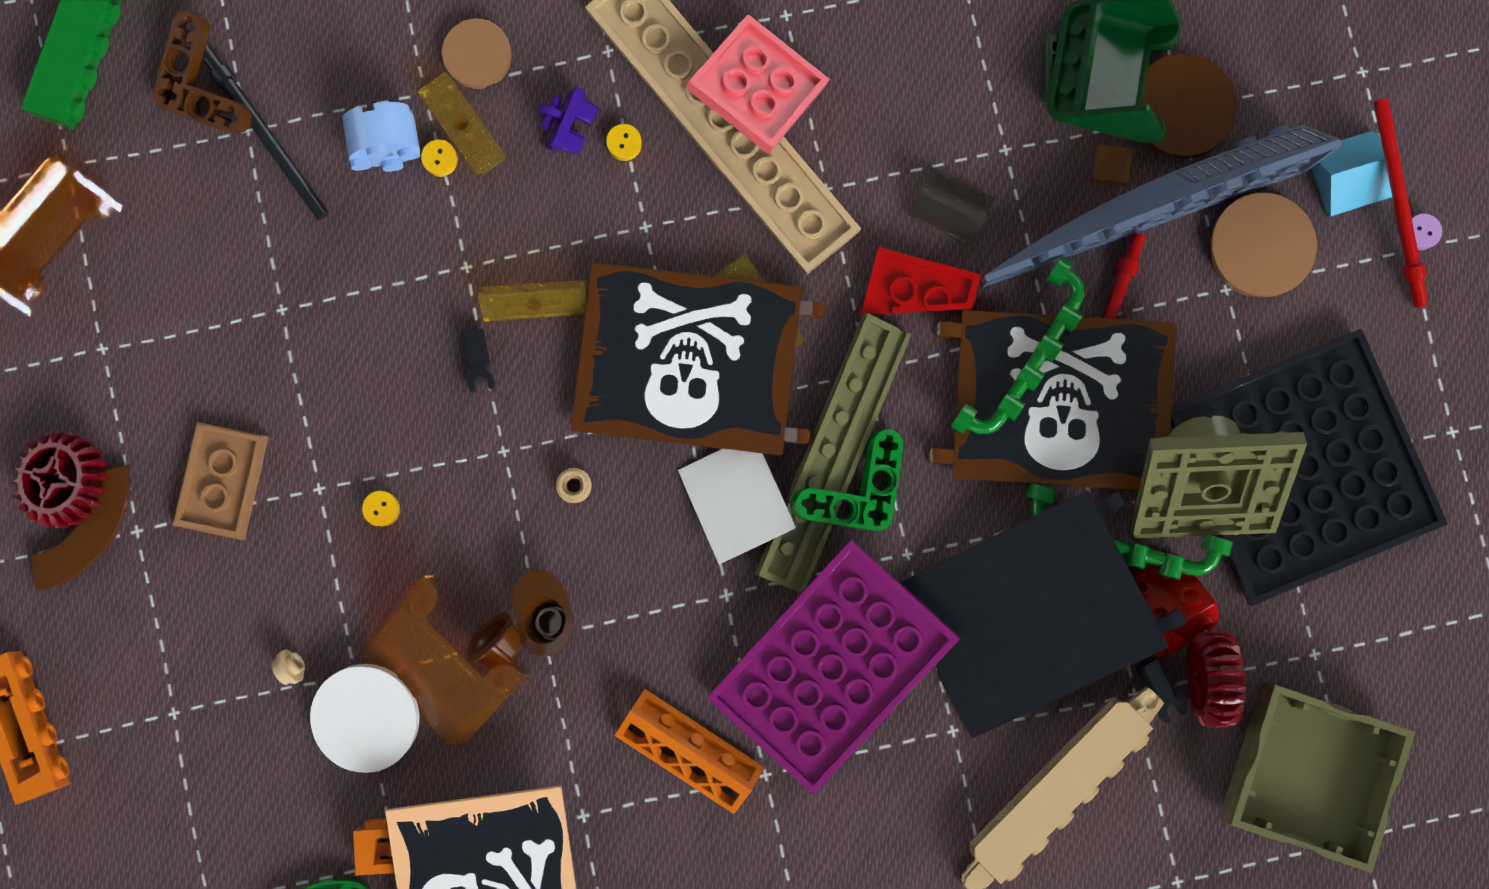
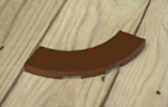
M128 466L102 470V473L110 477L102 483V487L108 492L100 494L98 497L102 506L91 507L93 517L82 518V524H78L73 532L55 547L42 553L31 555L36 591L57 587L80 576L99 557H102L118 535L117 531L122 522L124 512H127L131 485L130 468Z

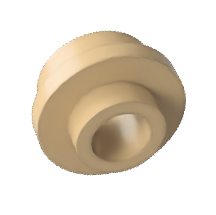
M579 468L564 470L556 481L558 495L569 503L584 501L592 489L589 475ZM572 479L580 481L581 487L577 492H570L568 489V483Z
M287 649L282 650L271 663L275 677L284 685L290 683L297 684L304 678V661L295 652L293 653Z

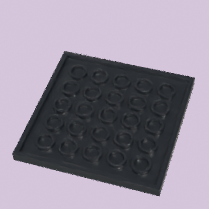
M1362 328L1172 406V429L1192 418L1223 416L1233 420L1238 425L1240 433L1304 432L1307 446L1276 533L1218 535L1219 538L1233 542L1228 559L1248 606H1254L1448 525Z

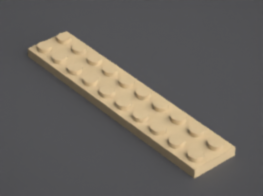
M593 0L585 6L588 15L806 275L861 231L860 226L785 137L768 154L686 89L689 80L710 58L713 52L670 0Z

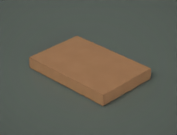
M196 422L172 526L245 540L269 437Z

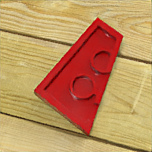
M879 247L860 315L866 313L876 315L972 309L981 274Z

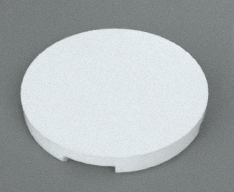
M357 664L338 671L321 685L312 702L310 723L318 747L332 762L354 772H376L396 763L411 748L419 729V708L416 698L412 696L408 687L397 677L396 673L374 664Z

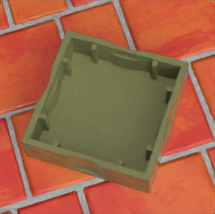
M1262 682L1219 819L1231 826L1278 842L1290 843L1308 849L1322 857L1372 873L1388 823L1390 801L1401 781L1416 732L1330 705L1325 701L1275 684Z

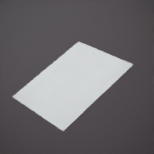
M721 449L678 470L718 564L726 562L796 528L768 464L761 453Z

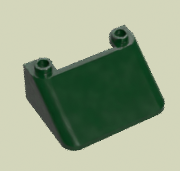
M1078 0L1071 3L1062 15L1047 100V112L1050 117L1057 122L1141 143L1164 142L1166 133L1165 123L1159 115L1154 114L1149 104H1143L1151 50L1167 51L1173 47L1180 36L1182 22L1173 1Z

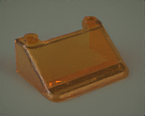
M422 576L405 593L366 641L363 647V657L367 664L382 666L396 673L397 677L408 687L412 696L416 698L420 718L445 743L454 746L461 745L467 742L532 675L528 671L521 674L515 667L503 664L494 667L483 677L425 619L436 607L438 593L434 586L437 580L433 576Z

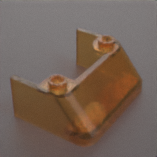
M60 151L53 153L0 213V297L28 316L34 312L28 301L37 299L45 288L42 271L88 219L91 222L97 219L104 220L109 216L113 208L120 212L124 207L110 191Z

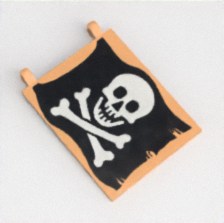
M562 785L392 808L385 811L397 889H576Z

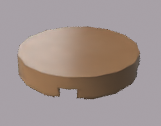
M479 18L464 20L451 28L444 39L441 52L444 66L453 80L464 87L472 89L487 88L486 86L501 81L510 69L513 56L509 39L503 30L493 22Z

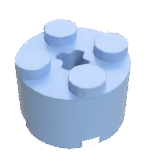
M399 102L373 103L374 110L363 112L362 106L347 111L342 116L348 158L352 170L359 171L382 166L383 171L392 172L402 169L403 162L420 157L413 111L409 109V105Z

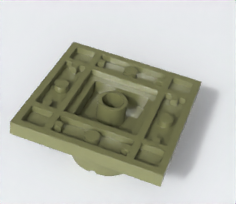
M1202 416L1181 423L1172 430L1169 437L1150 439L1130 524L1132 539L1276 533L1307 446L1304 432L1246 434L1240 433L1238 425L1227 417L1213 416L1212 418Z

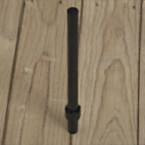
M206 44L202 59L211 70L210 76L218 88H223L231 99L241 102L249 108L252 115L250 126L315 218L317 220L325 218L329 214L328 210L235 81L236 75L228 64L221 62L211 46Z

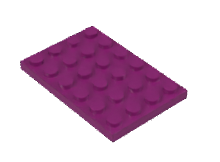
M851 539L715 687L707 699L814 795L958 642L960 636Z

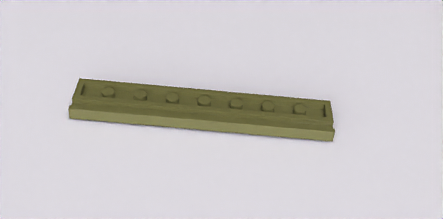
M868 313L862 315L785 500L786 507L796 528L768 541L756 569V575L798 593H802L807 588L833 525L797 518L791 509L792 496L802 488H816L846 494L912 334L898 329V327ZM810 495L808 499H802L801 502L802 506L807 508V514L809 509L824 510L825 503L811 501ZM843 499L837 501L834 506L835 516H837Z

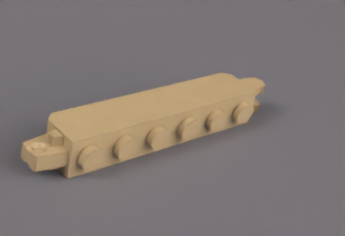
M1145 687L1126 702L1109 700L970 841V853L975 859L960 874L963 887H966V889H986L994 879L1002 884L1006 879L1011 881L1017 877L1024 867L1021 863L1031 853L1035 856L1047 846L1049 842L1047 837L1056 828L1061 830L1073 819L1074 814L1072 811L1081 802L1086 804L1099 792L1097 786L1107 776L1112 778L1123 768L1125 763L1122 760L1131 751L1136 753L1147 744L1150 739L1148 734L1153 730L1149 724L1164 704L1161 698L1150 688Z

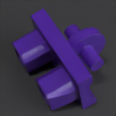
M578 87L573 92L569 91L561 111L558 109L562 99L558 96L553 95L549 105L538 103L536 112L543 116L539 128L549 132L552 123L556 122L545 146L546 150L553 153L561 150L574 155L580 153L586 137L571 130L572 123L576 119L586 125H590L599 109L594 103L584 98L586 91Z

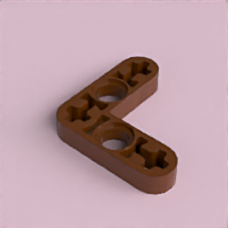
M189 10L181 11L174 17L154 88L153 96L155 102L166 111L221 131L237 134L245 132L250 127L252 121L251 111L245 104L195 86L210 26L208 20L202 14ZM187 23H192L196 26L195 32L186 29ZM181 41L192 43V46H183L181 45ZM180 52H185L188 57V65L183 71H179L175 65V58ZM172 75L182 77V82L171 79ZM169 90H173L177 94L176 100L168 97ZM204 96L209 101V110L205 115L201 116L196 110V103L199 98ZM221 110L234 112L238 116V121L233 122L229 118L219 116Z

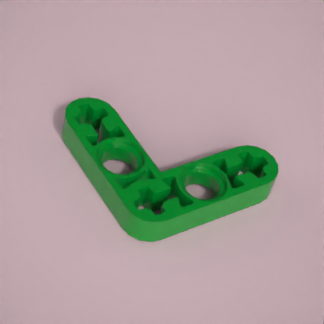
M886 429L878 430L869 437L860 496L816 488H802L792 496L791 509L793 514L797 518L806 521L867 531H883L887 529L892 522L903 452L901 436L894 430ZM886 439L887 443L892 444V448L884 452V449L879 447V441ZM875 460L890 461V466L886 464L875 465ZM878 470L883 471L888 477L887 486L881 491L877 490L872 483V477ZM870 494L873 496H885V500H870ZM810 495L811 501L825 503L824 510L809 509L807 514V508L801 504L802 499H808ZM841 499L845 500L850 506V513L844 520L838 519L834 513V506ZM876 509V512L881 513V520H875L874 522L872 518L868 517V513Z

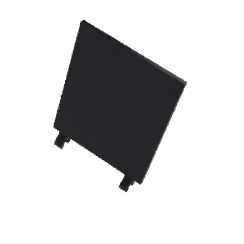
M1086 490L900 582L960 636L958 642L935 666L972 739L1168 648L1169 645L1164 638V633L1186 624L1179 608L1159 618H1154L1106 526L1103 515L1124 506L1118 491L1099 501H1094L1089 491Z

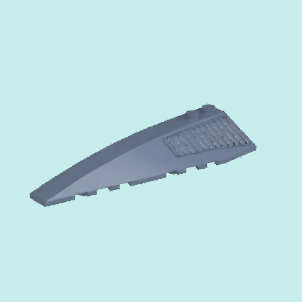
M1288 124L1268 131V137L1257 140L1256 136L1245 138L1235 143V149L1166 174L1075 218L984 275L980 280L981 287L984 288L1059 261L1062 256L1067 258L1129 236L1133 232L1143 231L1307 172L1343 146L1341 140L1305 125H1299L1290 129Z

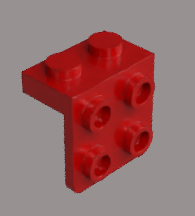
M1152 564L1133 575V578L1154 618H1159L1179 608L1186 622L1185 625L1164 633V638L1169 647L1155 653L1160 658L1167 653L1173 654L1182 649L1186 641L1190 640L1195 632L1213 630L1216 623L1219 622L1217 602L1196 576L1182 573L1180 580L1158 574L1160 566Z

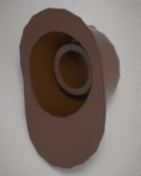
M531 570L515 583L512 592V605L523 645L530 653L538 656H552L560 652L569 642L574 628V616L569 607L563 585L556 576L544 570Z
M507 612L499 613L489 619L470 640L467 648L468 663L470 665L478 662L489 669L496 670L506 664L514 665L516 663L514 657L522 645V640L518 629Z

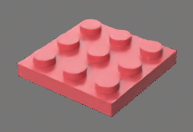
M748 14L689 80L686 89L766 153L770 154L825 88L830 79Z

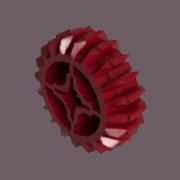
M59 431L52 432L51 435L39 436L38 443H28L29 453L18 454L23 461L21 466L13 467L18 472V479L11 481L12 484L18 486L17 492L13 495L17 500H21L18 509L28 513V519L38 522V524L44 527L66 528L70 525L82 524V518L93 517L91 507L102 506L98 497L100 494L108 492L102 487V483L110 478L107 474L102 473V470L108 465L104 460L99 459L102 451L93 447V442L89 439L70 432L68 434ZM55 476L59 477V479L65 480L66 483H62V481L56 480Z
M1218 629L1195 632L1189 641V647L1187 648L1188 657L1186 658V685L1189 690L1188 697L1191 699V708L1202 726L1211 728L1234 726L1242 717L1245 709L1244 701L1246 700L1245 686L1247 685L1244 679L1245 671L1243 670V658L1240 656V647L1236 644V639L1229 631H1220Z

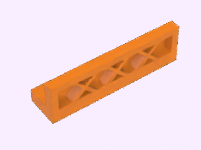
M644 689L614 735L733 814L736 813L751 793L764 769V766L646 689ZM632 723L644 731L646 737H639L628 730L629 725ZM660 746H667L673 750L676 757H670L663 753ZM690 766L699 767L705 772L706 776H698L692 772ZM720 786H728L739 795L736 799H733L724 793Z

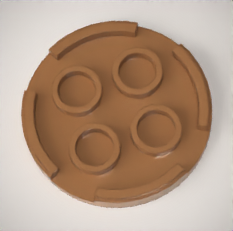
M1255 193L1236 200L1222 211L1211 230V262L1216 273L1227 286L1245 296L1265 298L1282 295L1297 287L1307 277L1315 262L1317 238L1309 217L1296 203L1277 194Z

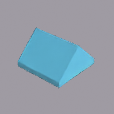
M1374 130L1341 140L1343 146L1311 168L1328 217L1392 198L1381 138Z

